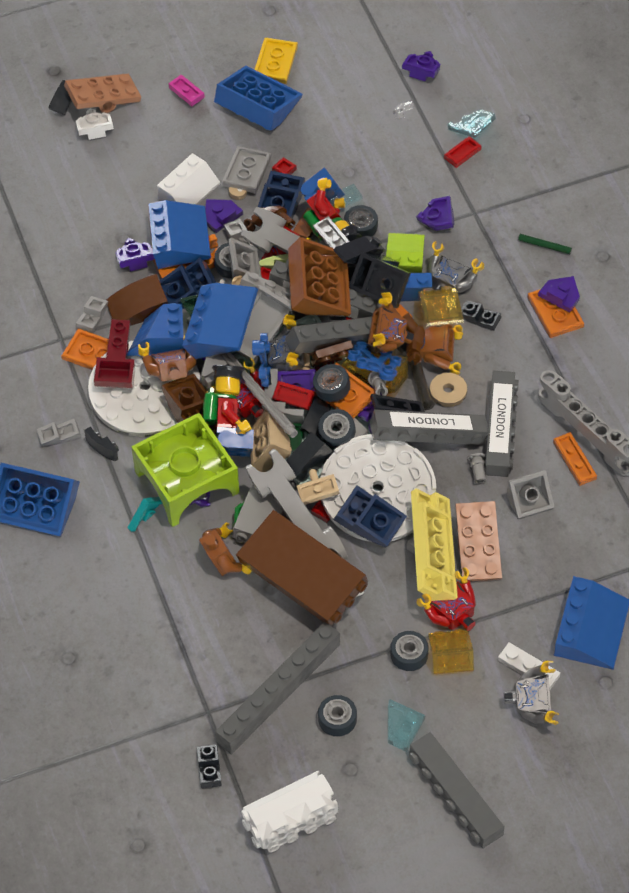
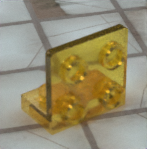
M467 630L436 631L428 634L434 674L474 671L473 647Z

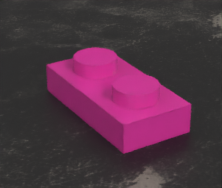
M183 75L168 83L169 89L191 107L205 98L204 92Z

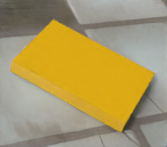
M264 38L254 70L280 83L287 84L298 48V42Z

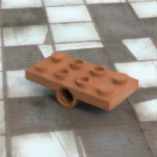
M129 73L65 80L64 84L76 109L99 107L102 113H109L118 104L141 101V95Z
M495 501L456 504L461 576H464L462 568H467L469 570L467 580H470V582L501 580L502 571Z

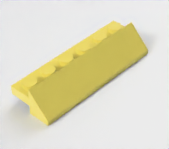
M416 488L411 491L417 590L423 594L430 595L431 601L455 600L458 597L450 499L437 492L429 495Z

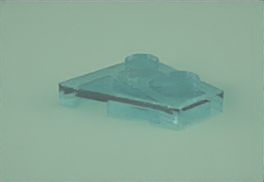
M480 109L470 115L461 117L462 121L459 123H448V130L476 138L496 119L495 113Z
M390 699L388 707V743L407 752L425 720V715Z

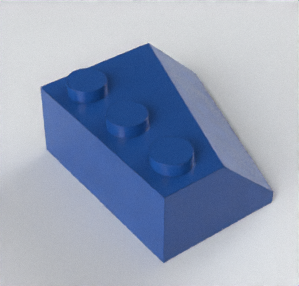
M163 304L150 314L139 329L127 352V356H140L138 354V345L140 344L141 348H146V342L150 346L149 355L184 349L182 347L184 341L182 304Z

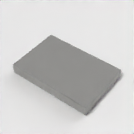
M237 146L222 180V186L256 193L271 159V153Z

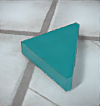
M160 497L143 498L127 527L131 532L136 531L142 520L146 522L156 513L155 509L160 504H163Z

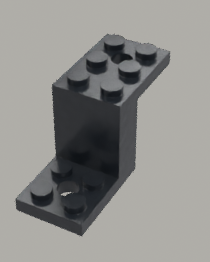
M361 253L356 268L348 267L349 288L377 301L383 298L381 293L390 292L392 295L391 303L394 308H398L411 273L398 268L400 262L385 255Z

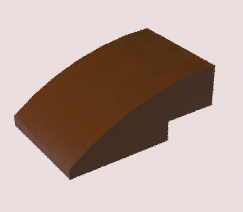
M157 274L135 281L106 299L112 319L130 320V326L144 322L160 306L168 304Z
M195 374L161 386L168 406L177 423L197 413H200L203 417V401L207 390ZM215 425L209 426L211 430L215 429Z

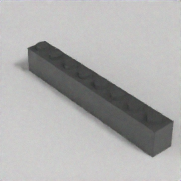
M324 622L215 731L216 743L232 755L340 645V633Z

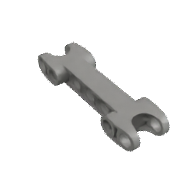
M256 207L253 213L263 221L262 227L256 232L242 230L241 237L266 253H269L272 246L288 254V248L300 236L283 228L287 222L284 218L271 211ZM348 263V267L356 268L357 264Z
M551 370L544 371L540 376V383L543 386L538 393L540 402L555 416H562L601 451L604 454V461L611 468L623 476H628L629 470H624L621 466L629 465V454L627 453L629 438L622 431L612 429L570 391L569 383L556 372ZM550 376L553 378V380L546 381L544 380V377ZM547 392L548 398L542 396V393Z
M275 449L269 451L274 465L267 472H260L251 464L245 467L253 486L262 498L271 494L290 522L343 559H348L345 548L332 527L329 526L322 531L289 482L296 478V476L278 451Z

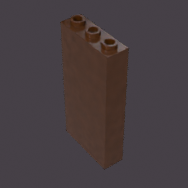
M275 510L268 515L236 554L240 563L322 622L328 623L331 627L334 623L337 624L341 620L342 613L346 608H350L354 604L355 597L362 593L368 585L366 574Z

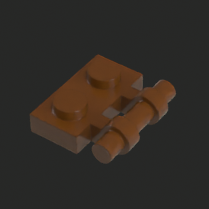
M351 340L315 351L312 355L313 360H311L312 367L319 365L322 367L329 362H338L342 358L348 357V351L353 348Z

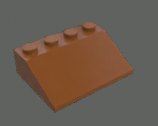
M299 237L288 248L291 310L306 315H351L348 263L342 261L333 251L334 248Z

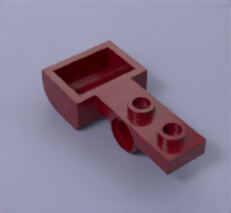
M111 319L107 357H97L95 387L133 389L135 359H126L129 349L130 320Z

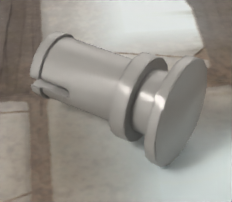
M372 371L368 376L369 384L375 388L376 395H380L381 392L382 396H386L388 393L386 381L379 378L378 372Z
M474 453L467 457L470 468L473 469L475 484H483L487 481L484 471L486 455L483 453Z

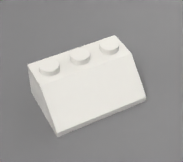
M192 153L157 185L158 199L161 201L169 200L198 205L220 185V181L208 164Z

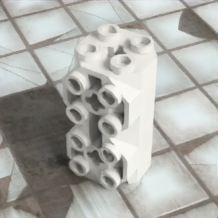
M316 771L243 807L241 811L244 818L242 823L247 832L251 831L253 835L251 838L257 849L261 847L262 849H268L269 852H274L281 845L296 841L299 838L297 833L300 830H305L307 834H310L324 824L333 823L336 820L335 814L338 812V804L336 799L331 800V795L334 793L326 778L319 771Z

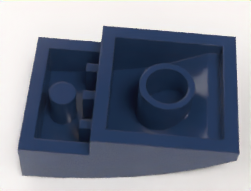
M270 171L267 183L264 184L258 207L282 206L287 210V215L293 219L303 195L301 187L305 183V178Z
M201 258L186 268L182 265L160 280L168 304H182V309L196 304L201 286L216 283L207 263Z
M356 485L333 520L355 534L378 545L387 547L407 515L378 495L374 494L372 496Z

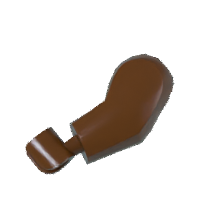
M271 206L263 208L284 218L287 221L284 225L289 229L294 227L290 223L295 225L296 222L287 215V210L284 207ZM255 214L251 216L252 220H244L247 231L253 232L256 228L255 225L260 227L263 224V221Z
M407 313L403 316L407 320L406 329L414 334L413 341L405 345L406 355L408 356L407 361L411 362L413 360L414 365H417L422 361L420 352L425 337V329L423 325L418 326L410 314Z

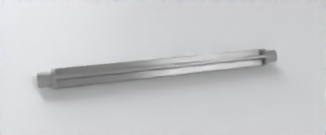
M232 353L220 354L229 366L243 367ZM246 370L243 371L244 384L277 421L284 432L289 434L291 438L295 437L298 434L295 426L279 410Z

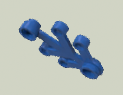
M260 333V340L252 341L253 356H259L261 365H259L261 386L269 387L270 369L272 367L268 366L267 353H270V341H268V333Z
M362 341L356 342L354 349L348 351L347 358L351 361H357L356 367L378 372L379 378L385 381H392L397 376V370L395 369L401 365L402 358L392 356L393 351L381 352V356L377 358L369 351L368 344ZM388 359H390L389 365H384V363Z

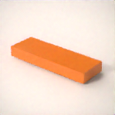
M571 432L553 439L554 445L579 486L597 479V474Z

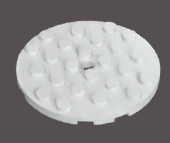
M130 341V342H129V349H130V347H131L133 341ZM107 353L104 354L101 358H106ZM143 356L126 357V359H135L133 389L95 387V365L88 385L90 403L95 414L108 427L117 432L129 433V436L145 437V435L157 434L177 424L161 388L163 384L174 380L163 382L158 377L149 375L142 360ZM195 365L188 371V375L195 374L201 382L199 370ZM141 385L150 386L148 390L140 389Z
M372 434L352 438L349 442L337 447L329 459L326 460L321 472V478L334 474L340 492L338 495L321 500L327 515L342 531L364 541L369 540L355 534L333 520L356 485L372 496L374 494L378 495L407 515L391 541L404 538L413 533L411 491L417 488L429 495L436 492V479L432 467L417 448L414 449L406 441L373 440ZM380 484L383 490L380 492L372 488L373 485Z

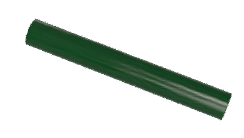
M521 233L518 237L519 241L569 255L572 251L571 247Z

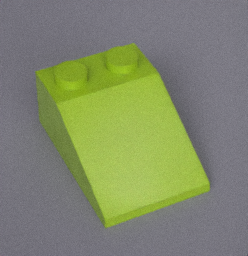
M389 233L386 256L400 262L398 268L409 273H422L425 235Z

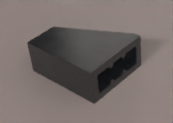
M312 432L286 460L296 476L293 480H296L299 484L310 476L309 471L311 469L317 471L334 453L332 449Z

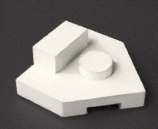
M91 108L86 111L84 117L76 120L79 136L87 134L89 140L106 137L105 131L114 129L110 114L104 112L100 114Z

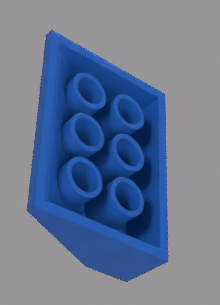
M244 66L217 84L214 102L262 126L264 129L272 131L283 122L302 98L303 94L248 66Z
M169 200L148 204L153 255L158 269L191 263L199 258L202 260L211 259L205 206Z
M223 283L201 286L182 347L195 359L239 351L258 289L256 287Z
M1 462L0 522L61 537L74 505L80 482Z
M573 576L555 644L554 656L614 670L629 609V599L595 581Z

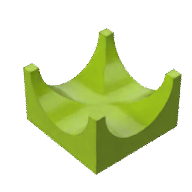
M200 413L131 446L135 473L138 477L145 474L150 480L163 503L168 522L172 527L179 524L180 516L185 508L199 496L215 489H227L232 496L240 493L238 467Z

